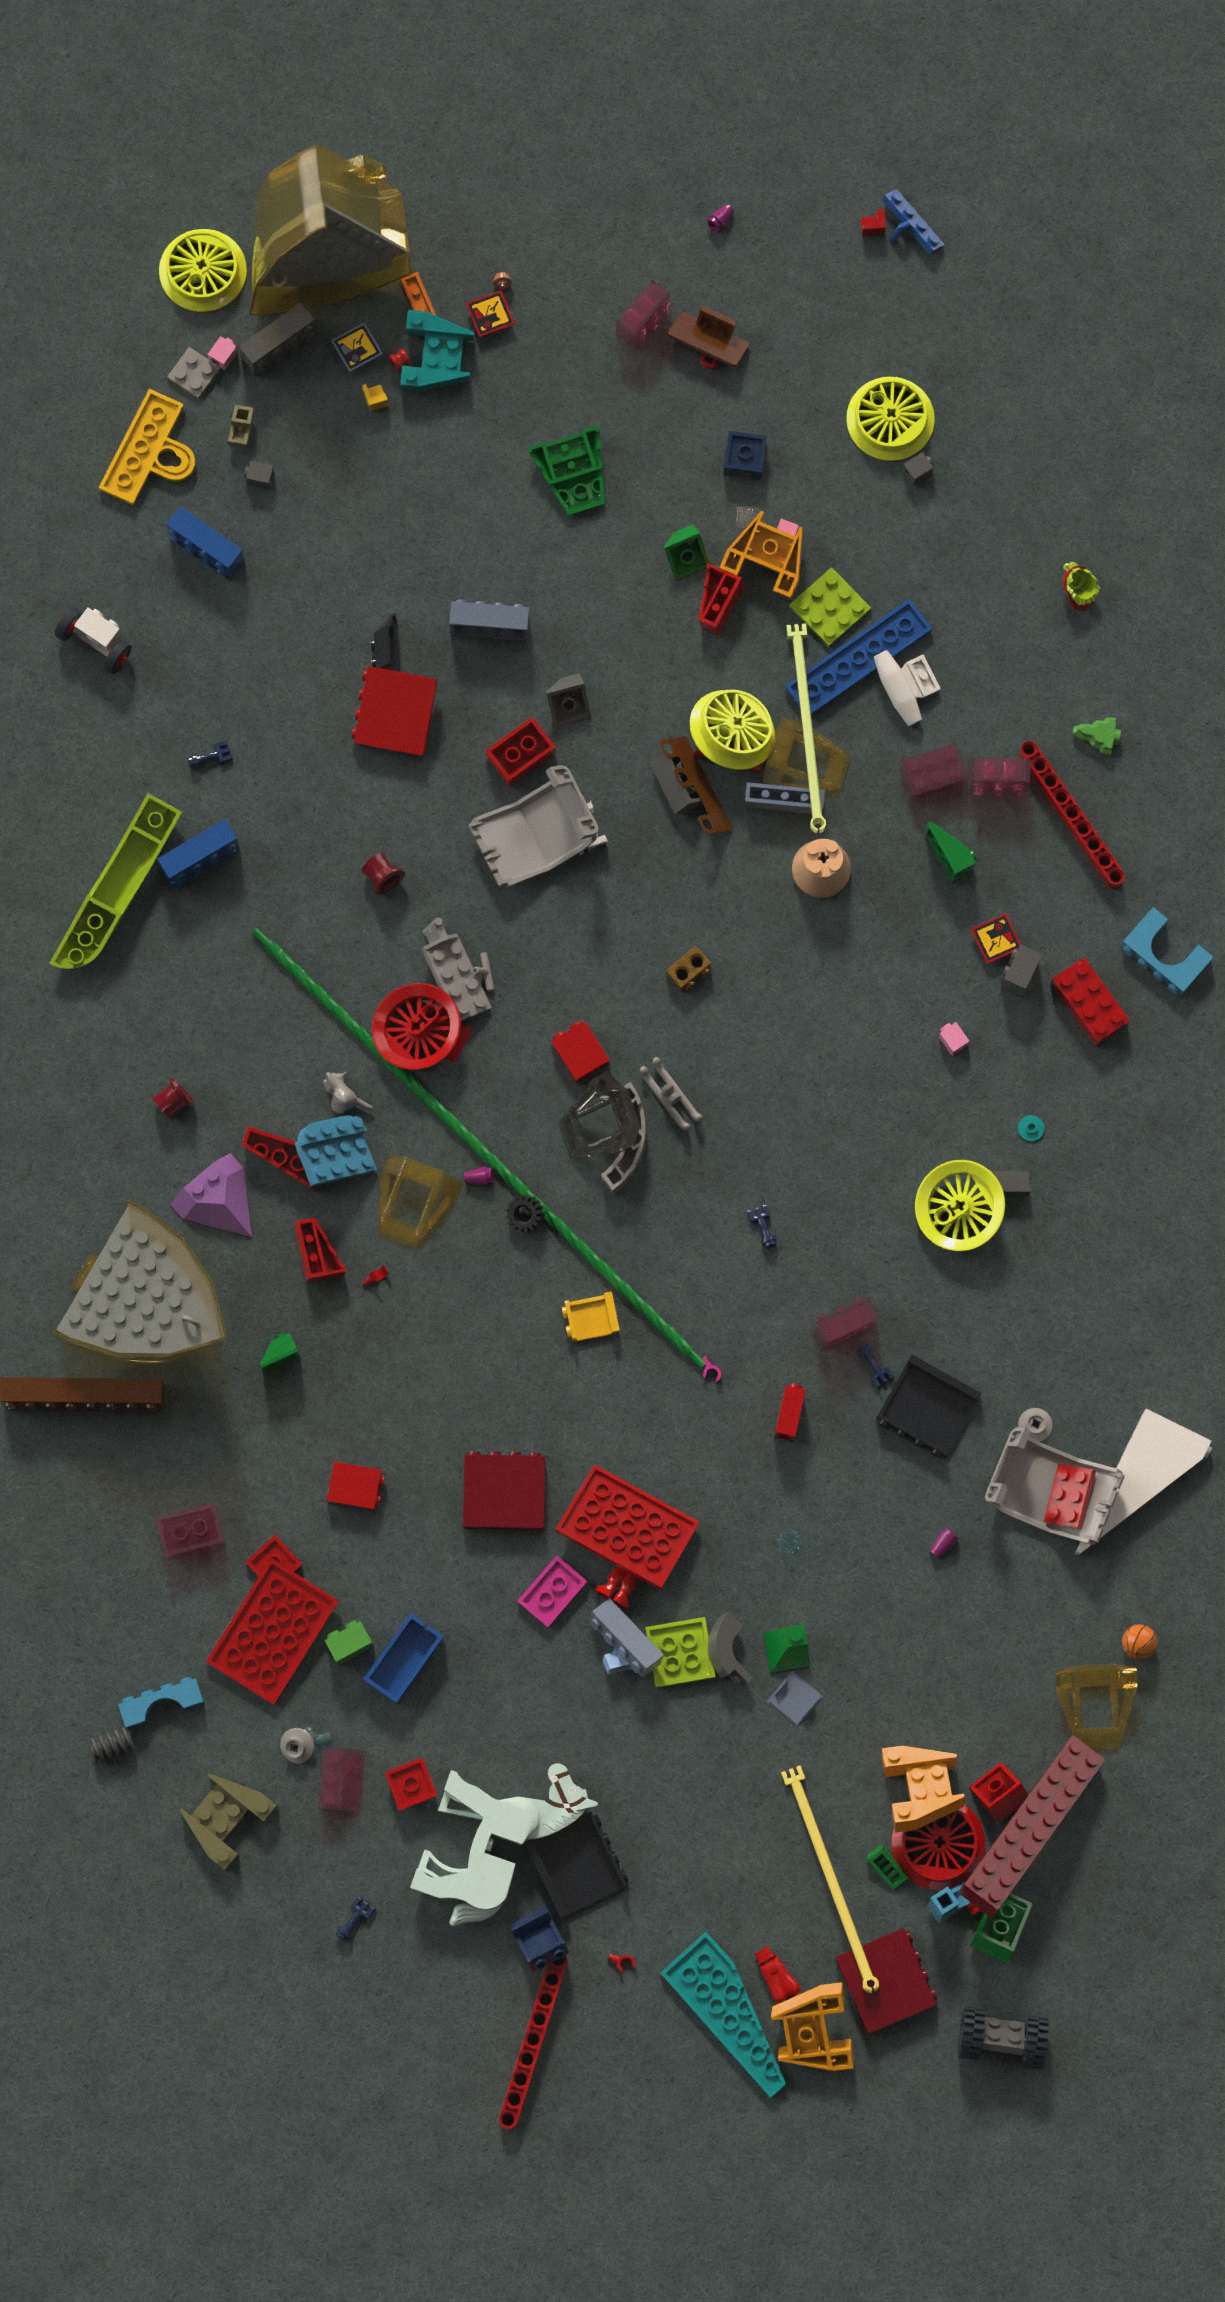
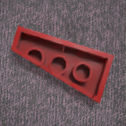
M249 1126L247 1127L242 1146L313 1190L314 1186H311L298 1155L295 1141Z

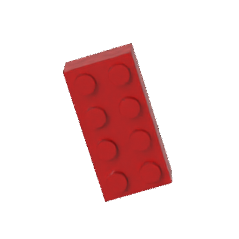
M1085 957L1052 978L1051 986L1095 1046H1098L1129 1024L1130 1019Z

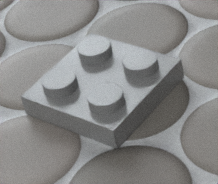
M189 347L169 373L167 379L199 399L221 368Z

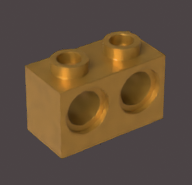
M695 945L666 970V975L680 991L684 989L689 990L695 985V980L699 976L703 978L711 971L709 969L711 962ZM695 960H699L702 962L703 965L699 968H695L692 965V962ZM685 973L688 977L685 980H679L677 975Z

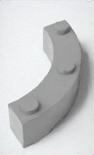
M631 1082L614 1093L625 1117V1138L619 1156L601 1174L602 1180L613 1195L620 1191L636 1172L646 1145L644 1110Z

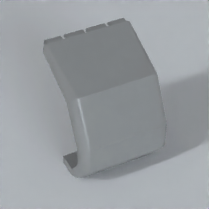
M558 765L548 768L546 773L550 779L549 782L514 803L475 817L472 823L468 825L473 836L479 837L476 842L482 854H487L484 858L490 870L496 871L493 876L499 887L508 888L548 872L582 852L597 840L598 825L570 770L566 766Z
M1014 1428L1008 1437L987 1489L986 1501L995 1509L1049 1533L1090 1545L1098 1543L1103 1532L1102 1526L1106 1525L1111 1512L1109 1508L1113 1507L1118 1495L1116 1490L1120 1489L1125 1475L1117 1468L1079 1459L1029 1437L1031 1431L1026 1428ZM1058 1464L1096 1471L1082 1529L1051 1525L1043 1522Z

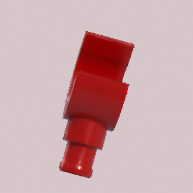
M385 1265L377 1271L372 1270L369 1276L366 1277L367 1279L362 1281L363 1285L367 1286L373 1282L376 1283L388 1276L389 1272Z
M610 1953L608 1956V1960L617 1964L620 1972H623L620 1962L624 1958H629L634 1968L636 1966L635 1959L630 1955L619 1957Z

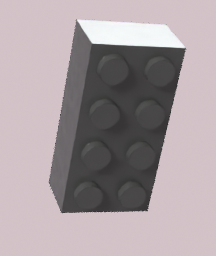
M300 302L239 346L241 360L255 377L257 375H264L271 365L281 363L285 355L295 353L300 348L299 345L314 339L316 327L313 317Z

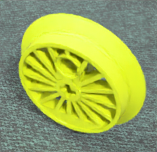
M209 229L192 230L178 236L165 249L159 266L161 285L167 296L180 307L194 312L215 311L231 303L241 292L247 274L244 254L236 242L221 232ZM191 242L198 244L199 256ZM187 244L193 256L181 246ZM202 245L206 246L204 254L202 251ZM178 251V252L181 253L183 256H185L187 259L182 258V257H178V256H174V255H175V253ZM230 255L233 257V260L220 261ZM171 261L184 265L171 266ZM231 266H234L233 271H229V270H226V269H222V268H221V267H231ZM183 272L173 278L171 276V273ZM217 274L228 276L230 279L226 282ZM188 277V279L182 284L181 287H179L176 284L177 282ZM211 277L223 285V287L218 290ZM208 282L214 291L210 294H207L206 290ZM194 283H201L199 287L192 286Z
M883 377L866 383L854 394L847 410V428L852 440L863 452L880 460L897 461L913 456L927 444L934 428V410L928 396L914 383L898 377ZM883 387H890V400L887 398ZM894 387H898L902 390L894 404ZM905 391L911 393L908 398L899 404ZM868 395L870 396V402L865 400ZM914 398H916V399L918 400V402H919V403H916V404H913V405H910V406L905 407V406H906L907 404H909ZM880 400L883 404L876 405L874 401ZM861 405L870 408V410L859 409ZM922 408L923 413H908ZM859 416L874 417V418H871V419H868V420H865V421H862V422H861ZM909 419H919V420L916 421V422H914V421H911V420H909ZM877 423V424H876L873 428H871L868 432H866V431L864 430V428H863V427H866V426H869V425H872V424ZM883 426L877 440L871 437L872 434ZM889 427L888 443H883L881 440ZM892 428H894L895 433H896V436H897V439H895L893 442H892Z
M720 690L709 693L696 703L691 712L690 731L696 746L708 759L722 767L734 770L750 769L763 763L773 750L775 729L770 714L757 698L746 692ZM708 724L717 725V726L708 727ZM732 741H734V749L728 747ZM740 742L744 751L740 750Z
M953 1160L934 1168L920 1184L915 1200V1214L923 1233L936 1245L952 1251L971 1250L989 1241L999 1229L1005 1213V1196L996 1176L981 1164L968 1160ZM960 1174H967L964 1191H962ZM954 1175L956 1178L958 1195L954 1190L953 1186L951 1185L950 1181L948 1180V1178ZM972 1178H973V1180H974V1182H975L976 1184L974 1185V1187H973V1188L971 1189V1191L969 1192L970 1185H971V1181H972ZM943 1181L953 1197L938 1187ZM979 1189L981 1192L974 1196V1194ZM938 1191L950 1201H945L932 1197L934 1195V1192ZM984 1196V1201L975 1202ZM931 1201L944 1204L938 1209L930 1210ZM961 1202L964 1203L963 1210L958 1209ZM983 1205H989L992 1211L984 1210V1209H980V1208H976V1207H977V1206H983ZM973 1211L992 1215V1218L987 1223ZM944 1212H948V1220L942 1222L941 1215ZM931 1214H934V1222L932 1220ZM971 1216L986 1226L981 1233ZM967 1220L976 1233V1236L969 1238ZM962 1222L964 1239L959 1240L957 1238ZM955 1223L952 1238L945 1236L951 1228V1226ZM939 1224L945 1226L941 1232L936 1227Z

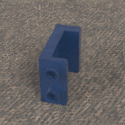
M546 1906L509 1925L533 1972L544 1968L555 1960L563 1958L564 1955L569 1953Z

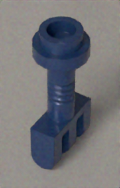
M223 741L214 744L215 751L197 757L195 754H191L187 758L190 768L198 769L199 764L211 759L218 758L220 764L233 760L232 755L224 757L225 754L230 753L229 748L221 750V748L228 745L227 742Z
M762 1204V1210L764 1211L762 1213L758 1206L754 1207L756 1212L754 1216L752 1210L748 1209L747 1213L751 1224L758 1222L764 1238L761 1240L762 1246H765L766 1249L774 1247L777 1238L775 1235L771 1236L765 1221L766 1218L770 1217L766 1204Z
M867 1343L858 1349L860 1352L858 1355L860 1357L864 1356L875 1373L870 1378L876 1388L879 1389L881 1387L878 1382L879 1378L885 1385L888 1381L884 1375L887 1374L890 1380H893L894 1376L888 1366L881 1369L871 1353L873 1347Z
M358 1896L351 1905V1908L355 1910L352 1917L343 1928L339 1926L336 1929L338 1931L336 1935L343 1941L352 1937L350 1931L361 1916L368 1919L376 1908L372 1905L366 1911L365 1908L369 1904L366 1900L362 1906H359L358 1904L362 1900L361 1896Z

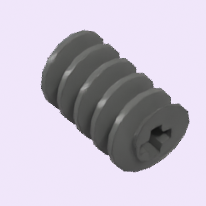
M122 1727L121 1734L115 1729L114 1736L106 1732V1739L98 1735V1742L93 1737L90 1742L96 1763L98 1757L104 1761L105 1754L109 1758H113V1751L120 1755L121 1748L125 1753L128 1752L129 1746L135 1750L131 1733L124 1727Z

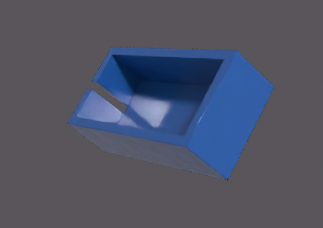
M181 506L166 524L170 540L177 546L181 544L186 547L187 553L193 557L195 555L200 557L201 562L209 568L213 566L217 569L216 572L223 578L228 577L232 579L245 563L241 548Z
M226 819L159 857L158 862L172 888L175 886L181 887L187 883V879L190 877H198L203 874L205 868L209 866L215 867L220 864L222 858L234 856L240 847L236 835Z
M412 1613L406 1618L363 1679L364 1682L397 1705L444 1640V1636L430 1626L427 1627L426 1631L424 1629L426 1623Z

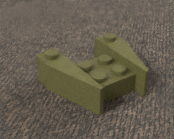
M209 1773L208 1777L217 1784L192 1815L182 1808L180 1812L208 1857L227 1871L239 1854L224 1843L226 1838L249 1810L266 1822L278 1806L261 1792Z

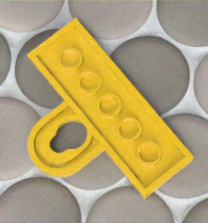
M151 389L148 390L99 486V491L134 506L150 473L171 482L184 481L193 474L196 465L193 452L186 445L169 438L184 408L183 403ZM171 451L182 462L178 467H166L159 463L158 458L161 453Z

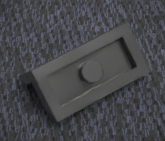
M991 1171L1000 1182L1004 1195L1030 1194L1029 1172Z

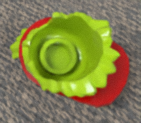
M1075 562L1064 564L1063 568L1066 570V573L1062 579V585L1072 608L1083 610L1090 607L1101 589L1097 584L1096 577L1087 568Z

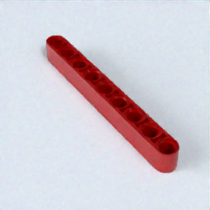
M1025 741L1019 751L1021 761L1106 886L1114 890L1120 888L1125 878L1123 870L1039 747L1033 741ZM1031 749L1033 754L1027 755L1023 750ZM1040 764L1044 770L1038 771L1034 766ZM1051 780L1055 785L1049 787L1045 784V781ZM1062 796L1066 801L1060 803L1056 800V797ZM1074 812L1076 818H1069L1066 813ZM1085 828L1087 833L1080 834L1077 829ZM1091 843L1096 844L1098 849L1091 850L1088 845ZM1105 859L1109 865L1102 866L1099 860ZM1116 875L1119 877L1120 881L1113 882L1110 879V876Z
M564 1955V1963L562 1965L556 1966L551 1962L546 1966L499 2116V2123L505 2129L514 2128L518 2122L566 1969L567 1955ZM549 1974L557 1975L558 1982L556 1985L551 1986L546 1982ZM543 1994H549L552 1997L551 2004L547 2006L542 2005L540 1997ZM539 2013L543 2014L546 2018L545 2023L541 2026L534 2023V2017ZM533 2033L539 2036V2043L534 2046L530 2045L527 2040L528 2036ZM526 2053L533 2056V2062L528 2066L524 2065L521 2061L522 2056ZM520 2073L527 2077L526 2084L522 2086L517 2085L515 2082L516 2075ZM514 2093L518 2094L521 2098L520 2103L516 2106L509 2103V2097ZM505 2114L513 2115L514 2123L511 2126L504 2125L502 2118Z

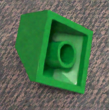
M693 524L676 531L663 546L675 581L707 567V564H710L701 535Z
M280 1333L274 1337L275 1340L271 1341L260 1363L264 1374L300 1358L290 1333Z
M804 1624L764 1633L770 1673L810 1666Z

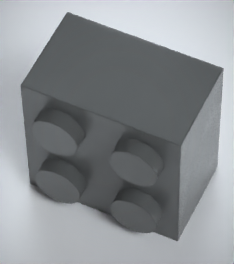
M1020 945L1018 950L1014 949L1008 962L1011 966L1005 967L1000 979L1003 982L1001 988L1023 998L1042 954L1023 945Z

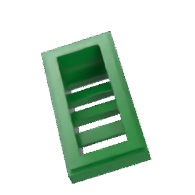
M880 1844L867 1855V1861L892 1890L909 1878L883 1844ZM883 1854V1856L878 1861H875L877 1857ZM888 1860L889 1862L881 1868L880 1865ZM893 1866L895 1869L886 1875L885 1872ZM899 1873L900 1876L892 1882L890 1878Z

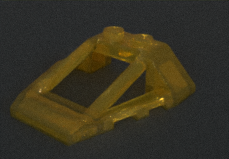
M781 716L761 784L809 788V785L782 783L784 773L809 782L807 773L787 766L794 740L804 744V736L797 733V730L803 733L802 722ZM813 729L814 747L831 754L824 779L818 778L819 789L825 790V792H840L851 754Z
M389 1154L381 1173L378 1234L416 1248L448 1208L456 1201L463 1182L432 1166L407 1157ZM392 1176L396 1180L387 1202L390 1177ZM404 1179L431 1189L417 1227L391 1217ZM437 1194L445 1196L444 1200L441 1202L435 1213L428 1221Z
M1108 1663L1073 1665L1055 1671L1056 1693L1072 1735L1092 1750L1120 1748L1127 1718L1137 1691V1668ZM1109 1685L1112 1727L1083 1728L1080 1687ZM1118 1689H1126L1119 1717ZM1066 1692H1072L1074 1718Z

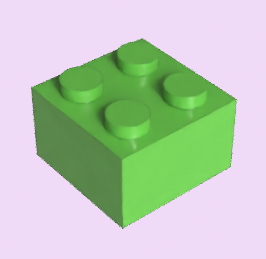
M354 1620L345 1625V1630L341 1632L336 1630L327 1635L328 1639L325 1642L337 1665L373 1647V1643L361 1621L357 1623Z

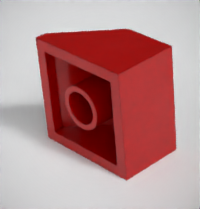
M1001 1762L969 1786L989 1814L998 1823L1020 1807L1028 1796L1022 1783Z

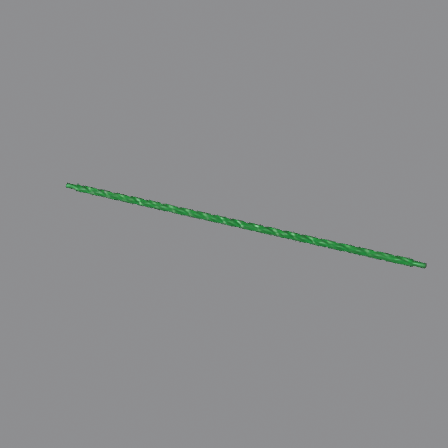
M258 928L253 930L252 934L265 946L264 948L291 975L297 978L325 1008L339 1019L356 1038L362 1041L421 1101L427 1104L487 1165L492 1167L520 1197L527 1195L535 1197L536 1201L539 1200L541 1202L539 1205L544 1208L542 1212H545V1216H542V1218L559 1232L619 1293L625 1296L657 1330L668 1338L685 1357L688 1356L701 1369L704 1367L705 1362L693 1351L694 1348L687 1344L685 1339L672 1326L666 1323L648 1303L643 1301L638 1293L620 1279L618 1274L606 1262L600 1259L582 1239L577 1237L559 1217L554 1215L552 1210L534 1195L516 1175L511 1173L493 1153L488 1151L486 1146L468 1131L451 1112L445 1109L428 1090L423 1088L413 1075L406 1069L396 1067L386 1061L376 1049L373 1037L363 1027L358 1025L355 1019L338 1005L321 986L315 983L298 964L293 962L283 949L275 942L269 940Z

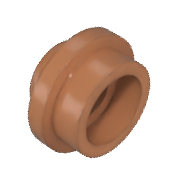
M501 272L494 276V287L505 290L511 286L512 279L509 274Z

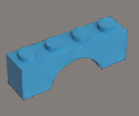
M187 1677L181 1679L180 1684L173 1686L172 1683L161 1686L159 1691L153 1692V1690L142 1692L141 1697L135 1699L133 1696L124 1698L118 1706L125 1728L129 1729L146 1723L150 1708L161 1700H174L181 1704L184 1709L203 1704L204 1700L197 1679Z

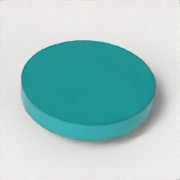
M1033 1115L1022 1118L1018 1124L1019 1135L1024 1140L1030 1142L1040 1139L1044 1133L1042 1120Z

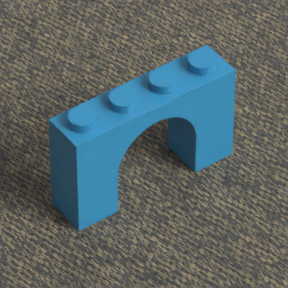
M1153 907L1122 942V950L1128 956L1132 957L1133 955L1138 959V964L1142 968L1150 969L1155 979L1168 984V989L1176 995L1179 993L1182 996L1209 965L1213 956L1198 944L1180 964L1165 965L1159 962L1152 953L1151 942L1165 926L1168 919Z
M964 1883L952 1890L946 1887L930 1898L928 1908L939 1924L971 1904V1902L958 1893Z

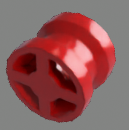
M400 349L397 354L389 356L391 364L398 373L402 371V366L412 365L404 349Z

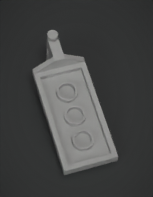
M436 918L423 930V935L426 936L429 944L422 947L421 950L438 987L449 994L458 1007L461 1021L490 1010L492 1007L477 975L472 972V964L458 934L447 935L442 925V919Z

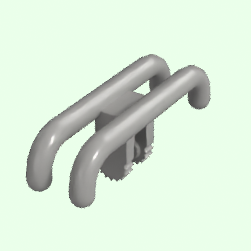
M655 1057L653 1065L666 1082L662 1090L649 1074L647 1067H641L640 1073L683 1131H687L690 1125L684 1121L673 1106L675 1103L680 1101L690 1116L697 1122H700L703 1116L696 1111L663 1067L660 1059Z

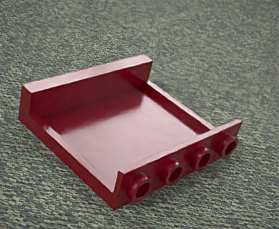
M470 1451L469 1454H465L463 1529L544 1530L545 1456H541L539 1452H530L529 1456L521 1455V1452H509V1455H501V1452H489V1455H481L479 1451Z
M904 1928L862 1945L872 1975L879 1982L876 1992L873 1989L875 1983L872 1980L867 1982V1986L872 1988V1993H867L863 1989V1977L853 1950L835 1957L867 2034L935 2006V2000H938L934 1989H930L927 1981L930 1979L926 1970H921L919 1965L921 1958L918 1951H913L911 1946L913 1942L909 1930L905 1932Z

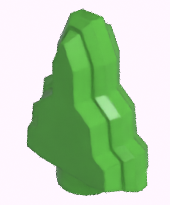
M1106 717L1104 721L1096 720L1092 725L1081 724L1073 728L1074 736L1081 741L1089 742L1092 748L1099 749L1101 754L1111 756L1113 745H1119L1121 730L1116 729V718Z

